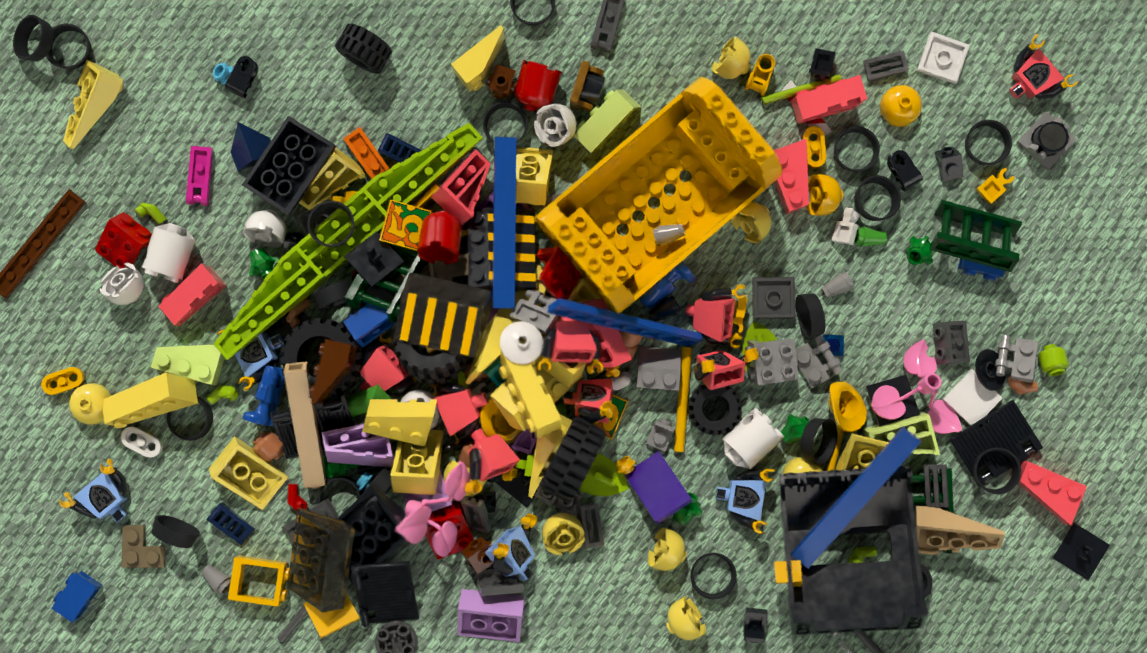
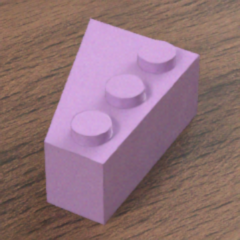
M364 424L322 432L327 462L393 467L394 462L389 438L362 432Z

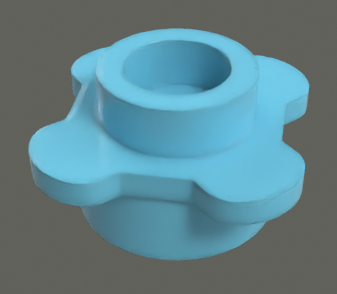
M225 62L216 65L213 70L215 81H221V84L225 85L234 67L227 66Z
M366 471L356 482V485L360 487L358 491L366 489L373 481L372 478L375 476L374 473L369 474Z

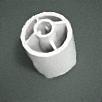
M171 223L154 227L147 248L146 259L142 265V268H145L144 272L153 276H158V273L164 274L166 280L176 283L179 282V279L183 280L184 271L195 244V239L184 227Z
M754 408L722 438L724 454L735 466L751 469L784 438V435L777 428L774 429L771 426L773 422L765 414L762 415L757 408Z

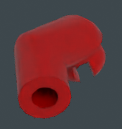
M288 484L287 503L299 513L306 511L308 504L298 495L299 484Z

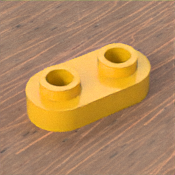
M811 126L803 133V140L806 139L807 165L810 168H819L826 161L825 135L821 128ZM814 134L817 138L816 141H811L809 136ZM814 154L818 156V161L816 162L811 159V156Z
M69 367L46 375L41 382V387L45 393L57 395L80 387L84 383L85 375L80 368ZM73 374L77 375V380L75 382L71 380V376ZM53 381L57 382L56 388H52L51 383Z

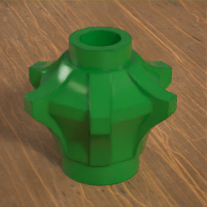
M914 236L910 238V247L906 249L907 259L911 264H931L934 262L932 257L935 251L930 250L931 243L928 241V236L918 239Z
M264 248L255 249L249 255L251 258L250 277L258 276L264 280L268 273L278 264L279 259L269 255Z
M790 413L787 416V423L781 431L784 435L783 440L788 445L801 441L804 428L810 420L806 416L802 418L795 417Z
M691 492L687 493L691 497L692 502L673 515V519L682 525H687L692 518L701 516L703 513L699 508L701 503L697 502L698 497Z

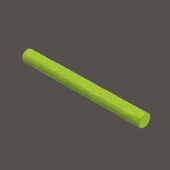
M840 74L825 78V80H818L763 96L761 101L763 105L796 96V93L802 90H808L809 92L815 90L818 86L833 84L842 80Z

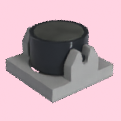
M1047 111L1017 141L1046 170L1077 140L1069 133L1071 130L1070 125L1063 124L1064 120L1057 117L1054 119Z

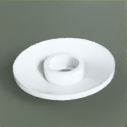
M515 322L507 326L502 332L500 349L509 361L516 364H528L536 360L541 354L543 338L540 331L534 325L527 322ZM525 338L526 343L521 344L518 339Z

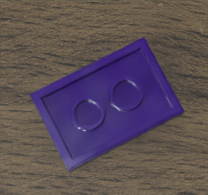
M659 451L636 465L632 472L625 475L656 524L661 523L692 502L691 497Z

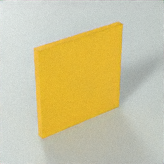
M343 585L334 588L333 594L326 592L303 603L320 638L360 619Z

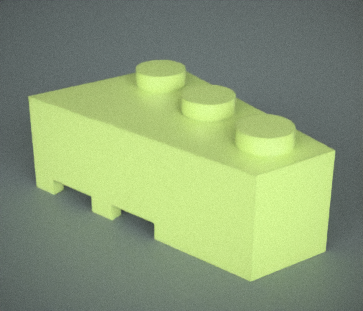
M624 89L615 90V92L611 90L604 97L605 102L601 107L597 105L590 112L591 117L587 122L583 120L576 127L577 132L573 136L590 153L596 152L614 134L615 130L628 120L627 118L632 112L641 107Z
M214 345L157 347L151 368L210 385H217L225 357Z
M923 411L919 412L920 415L879 426L877 424L863 428L865 437L890 442L898 431L904 427L921 440V443L912 452L913 454L940 455L930 415Z

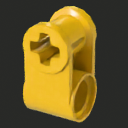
M770 54L759 56L749 75L745 90L751 89L759 92L761 96L765 95L775 67L773 56ZM760 61H767L770 64V68L762 69Z

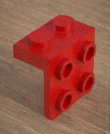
M122 212L109 219L95 250L115 267L118 266L122 269L125 267V263L134 265L140 251L149 245L152 233L136 222L130 215Z
M559 246L539 249L537 256L545 265L539 276L541 283L553 298L568 300L581 274Z
M455 500L452 502V505L431 512L428 519L441 527L447 521L453 522L457 527L456 542L447 556L462 551L474 540L459 501ZM427 523L425 536L437 559L445 558L439 556L432 546V538L438 532L437 528Z

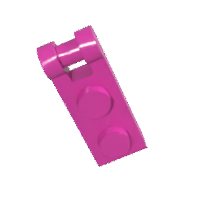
M191 146L186 192L187 204L201 203L204 206L209 205L213 160L212 147ZM195 189H201V195H195Z

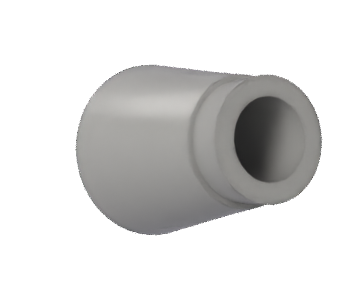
M683 224L663 225L653 229L657 245L662 244V246H665L685 236Z
M840 272L821 288L828 298L851 291L850 288L854 287V284L847 272L843 274Z
M211 564L203 569L201 574L215 593L223 595L229 590L230 576Z

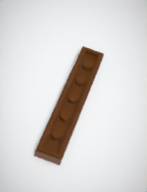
M71 189L67 190L0 272V295L5 299L9 298L87 203Z

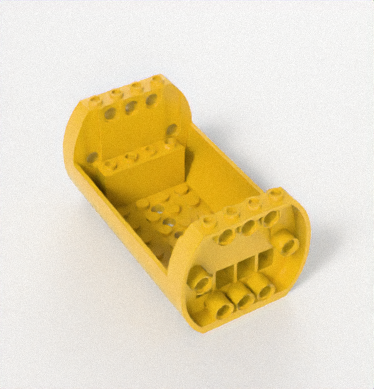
M699 77L534 218L549 241L555 247L559 246L581 274V278L604 300L611 311L619 314L781 177L782 167L774 150L719 86L707 78ZM688 171L691 175L690 181L683 182L679 177L680 173ZM665 185H673L675 193L673 195L665 194ZM654 197L659 200L660 205L658 208L652 209L649 207L648 200ZM635 211H641L644 214L643 221L635 222L632 214ZM620 224L628 227V233L624 236L617 233L616 229ZM683 224L685 236L665 246L656 244L653 229L663 225Z

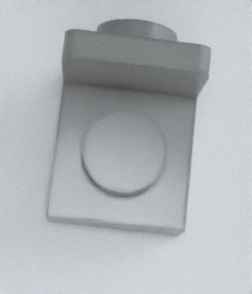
M662 418L660 422L655 420L646 444L666 451L672 434L675 431V428L671 427L673 423Z

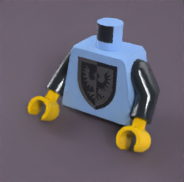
M224 330L219 331L216 335L221 334ZM263 332L235 354L245 375L238 384L242 382L248 383V386L243 388V391H248L252 384L255 385L261 382L266 366L275 367V361L279 358L275 349L284 345L280 334L270 338L267 332Z
M107 459L109 467H105L100 463V471L102 473L74 496V500H72L70 493L65 492L64 496L69 500L64 502L59 499V504L63 508L70 507V509L93 519H102L110 514L116 522H119L127 516L120 507L128 499L126 496L128 492L126 477L116 467H113L112 459Z
M749 469L737 474L734 480H730L729 488L717 487L715 499L727 501L726 509L729 510L730 516L741 526L755 530L759 534H766L760 530L762 524L768 526L767 522L761 521L766 482L775 480L770 479L768 473L775 470Z
M530 513L527 514V517L521 518L520 522L523 525L507 529L485 552L494 563V570L506 577L518 574L522 581L532 576V572L527 566L534 558L529 536L531 527H534L537 523V516Z

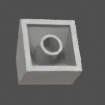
M639 346L636 388L679 391L681 349Z

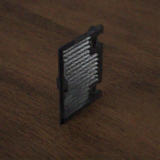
M344 394L337 395L335 400L327 401L326 398L322 404H314L322 450H325L322 432L355 426ZM287 407V412L279 414L277 410L271 411L269 414L279 440L284 444L283 451L286 458L299 456L290 407Z
M1013 399L949 439L972 476L975 459L988 449L997 447L1007 449L1017 457L1020 463L1028 458V455L1035 451L1038 452L1043 448ZM1029 440L1031 444L1023 448L1021 444ZM991 451L985 453L977 465V477L980 483L985 485L988 480L996 478L1012 468L1011 462L1000 452ZM987 466L989 470L981 475L979 470Z
M409 561L351 566L352 580L356 590L359 615L363 627H368L370 623L419 619ZM361 573H367L368 578H361ZM375 610V615L368 616V611Z

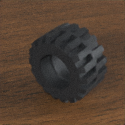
M347 24L335 44V48L343 57L358 67L375 74L381 73L393 52L384 40L356 24Z
M705 384L701 385L689 398L687 409L689 419H691L692 424L699 431L706 434L718 435L727 433V431L734 428L735 424H738V419L742 414L740 397L729 386L710 390ZM711 396L722 398L727 406L725 416L718 421L707 419L702 412L704 401Z

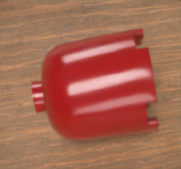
M523 60L515 89L516 99L524 104V109L536 112V109H541L543 106L551 105L563 72L557 69L555 71L549 70L546 65Z
M447 211L431 213L425 217L422 222L417 247L418 257L432 264H435V260L445 261V265L458 261L462 231L459 220Z

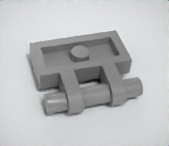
M528 289L525 296L529 300L520 299L510 317L516 322L530 323L541 333L547 335L558 319L557 315L548 313V305L558 299L546 297L538 290L532 291ZM540 303H541V304L546 305V306H545L544 308H542V307L537 306V304H540Z
M821 335L814 338L818 345L817 347L813 348L809 341L796 349L797 365L811 388L831 378L827 371L828 369L832 368L835 375L843 371L839 366L840 361L837 357L833 356L829 349V343L825 342ZM822 352L827 363L823 364L817 354Z
M1002 335L1001 342L998 343L999 357L995 363L997 368L996 375L1005 376V370L1011 371L1010 379L1032 383L1038 341L1017 338L1015 345L1009 343L1010 336ZM1008 353L1014 354L1013 362L1007 361Z

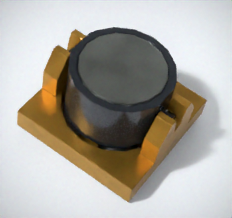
M581 62L570 98L571 109L591 112L593 107L598 105L605 82V77H603L604 70L590 66V62Z

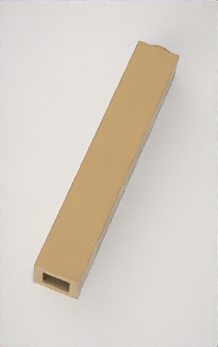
M307 362L285 364L284 376L304 488H320L326 485V474L315 405L311 404V398H309L311 382Z

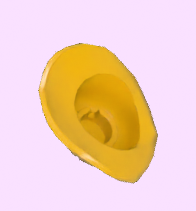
M847 382L832 383L829 388L828 406L831 413L835 416L837 425L847 433L860 430L867 416L866 406L861 395Z
M492 398L488 400L489 403L482 407L480 413V422L486 437L498 434L507 444L514 443L522 430L512 428Z

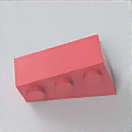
M858 75L849 79L839 80L830 85L818 86L815 90L809 92L808 90L799 91L791 100L797 123L801 124L855 109L867 100V95L861 76Z
M806 139L774 150L782 167V175L774 184L786 214L809 205Z
M475 149L431 196L445 211L455 216L461 226L473 217V210L476 202L479 200V193L484 185L491 163Z
M201 263L172 293L167 294L161 300L162 303L158 307L175 326H180L227 285L210 266Z
M603 299L588 300L580 303L608 310ZM587 323L589 330L600 341V358L598 362L603 367H616L632 360L618 330Z
M1029 461L1020 462L1021 477L1018 484L1063 524L1072 525L1087 486Z

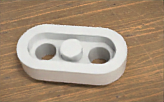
M128 427L121 434V441L126 447L145 457H156L162 452L163 444L161 440L138 427ZM133 433L137 435L135 441H132L130 438ZM151 443L155 444V449L153 451L149 449V445Z

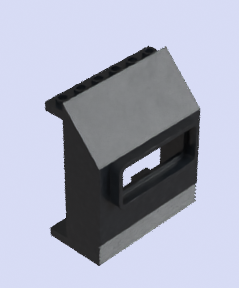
M899 466L839 534L890 533L893 560L811 565L809 568L801 564L802 586L793 587L791 561H796V559L791 556L792 551L865 469L856 468L851 470L779 474L791 635L924 628L929 618V609L925 606L911 490L912 468H909V466Z

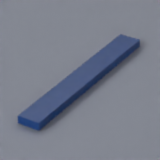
M495 137L492 308L514 309L516 138Z
M560 298L548 305L549 314L686 347H691L702 341V333L621 313L618 314L617 312Z
M902 427L792 551L791 556L796 560H800L801 564L809 568L921 443V440Z

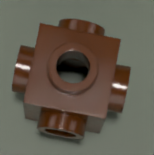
M496 65L493 74L489 73L486 85L489 86V92L492 93L493 97L504 99V97L509 98L511 93H515L517 81H515L516 70Z
M480 537L471 541L469 546L460 551L469 566L477 574L494 564L485 553L493 545L490 540L486 542Z

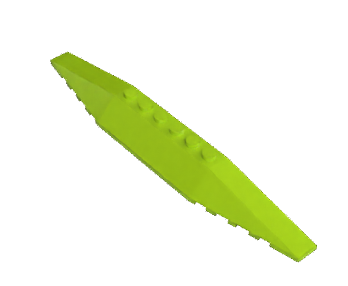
M467 123L446 135L445 138L430 144L424 150L416 152L410 158L376 175L344 203L354 217V232L351 238L341 246L328 247L317 243L309 233L279 259L275 268L268 273L264 282L254 291L246 305L239 310L238 315L229 323L213 345L227 360L233 357L348 262L344 258L347 253L376 231L380 234L390 199L414 205L471 151L483 137L470 123ZM338 208L314 229L315 234L325 244H337L349 235L352 229V221L345 211Z

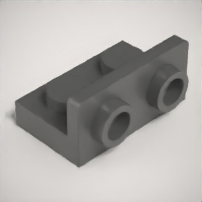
M966 320L934 323L933 335L937 365L970 362Z
M494 568L485 569L477 574V590L481 596L524 593V584L520 581L518 574L506 577L494 570Z

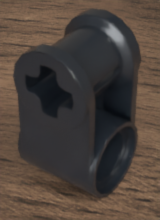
M248 56L240 57L226 81L225 90L239 97L246 98L248 95L246 94L248 88L251 89L258 72L257 63ZM244 65H250L251 68H250V70H249V69H246V70H245V69L243 68V66H244Z
M898 150L888 156L887 165L895 176L896 181H899L902 185L901 189L906 192L923 181L921 172L914 165L907 152ZM900 157L902 161L896 164L895 160Z

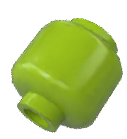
M1056 344L1044 346V350L1038 354L1042 372L1049 376L1065 373V369L1069 366L1065 349L1056 347Z

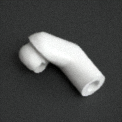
M624 371L620 376L611 378L613 379V390H620L631 383V374Z

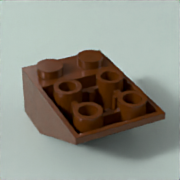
M325 339V343H321L319 349V356H321L320 365L317 364L314 370V377L317 378L315 386L312 385L309 392L311 404H322L352 369L357 350L356 346Z

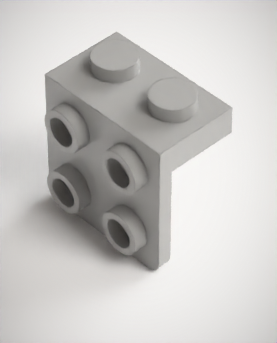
M793 339L767 342L747 341L748 347H745V350L757 348L759 359L752 360L749 364L750 367L747 368L748 378L756 385H765L797 380L796 347Z

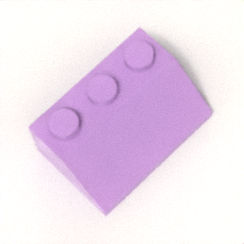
M462 589L458 608L457 635L520 642L525 596L516 594L481 596L476 590Z

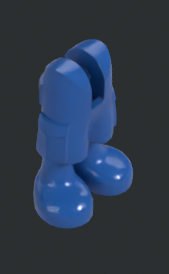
M681 261L641 295L639 300L645 307L652 308L676 289L673 283L677 280L685 279L693 283L697 279Z
M265 367L255 395V399L260 401L255 411L245 412L242 417L243 420L266 426H274L269 413L275 411L277 404L280 403L282 386H284L285 376H283L281 371L283 368Z

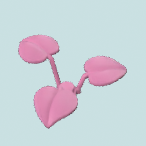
M921 340L912 345L903 358L906 371L912 375L917 374L918 378L921 379L918 382V387L900 397L899 392L894 387L889 385L881 386L873 395L872 410L884 419L894 420L900 418L906 411L902 400L918 391L926 395L932 393L928 404L931 410L927 414L930 415L934 432L939 434L960 432L962 427L955 411L944 400H936L934 402L935 396L938 393L937 389L941 386V379L935 374L937 369L935 357L927 356L928 346L925 340Z
M459 461L458 465L447 476L444 484L447 498L423 499L422 502L410 500L405 507L407 517L396 528V531L408 542L414 544L420 542L427 532V523H429L438 530L432 538L434 551L439 556L446 557L452 550L457 539L456 525L453 522L447 521L441 527L428 519L431 515V508L428 504L450 502L452 499L456 501L463 499L466 495L465 485L470 482L469 472L465 464Z

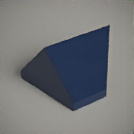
M239 122L237 123L231 148V155L238 172L254 166L271 142L269 137Z

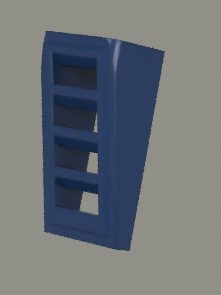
M386 133L378 152L401 163L404 161L402 156L406 148L409 149L405 160L410 158L414 152L422 150ZM390 141H393L394 143L390 151H386ZM398 145H401L397 156L394 155Z
M223 502L219 503L206 519L240 545L245 542L255 529ZM222 511L225 512L220 520L216 519ZM230 516L232 518L230 522L226 526L223 525V523ZM237 521L239 524L232 532L230 528ZM244 526L246 530L238 537L236 534Z

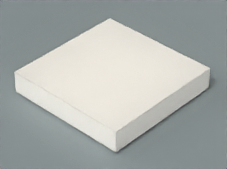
M931 31L917 71L956 84L970 45Z
M970 369L942 400L966 423L972 425L985 417L999 403L1002 397L996 391L984 388L979 382L976 372Z

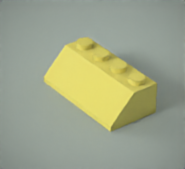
M542 367L536 373V376L541 375L546 387L544 393H549L554 403L583 377L581 375L568 388L550 373H546V370ZM506 380L490 394V397L512 428L525 431L528 428L526 424L527 418L525 414L521 415L517 407L518 401L515 396H511L507 387L509 383Z

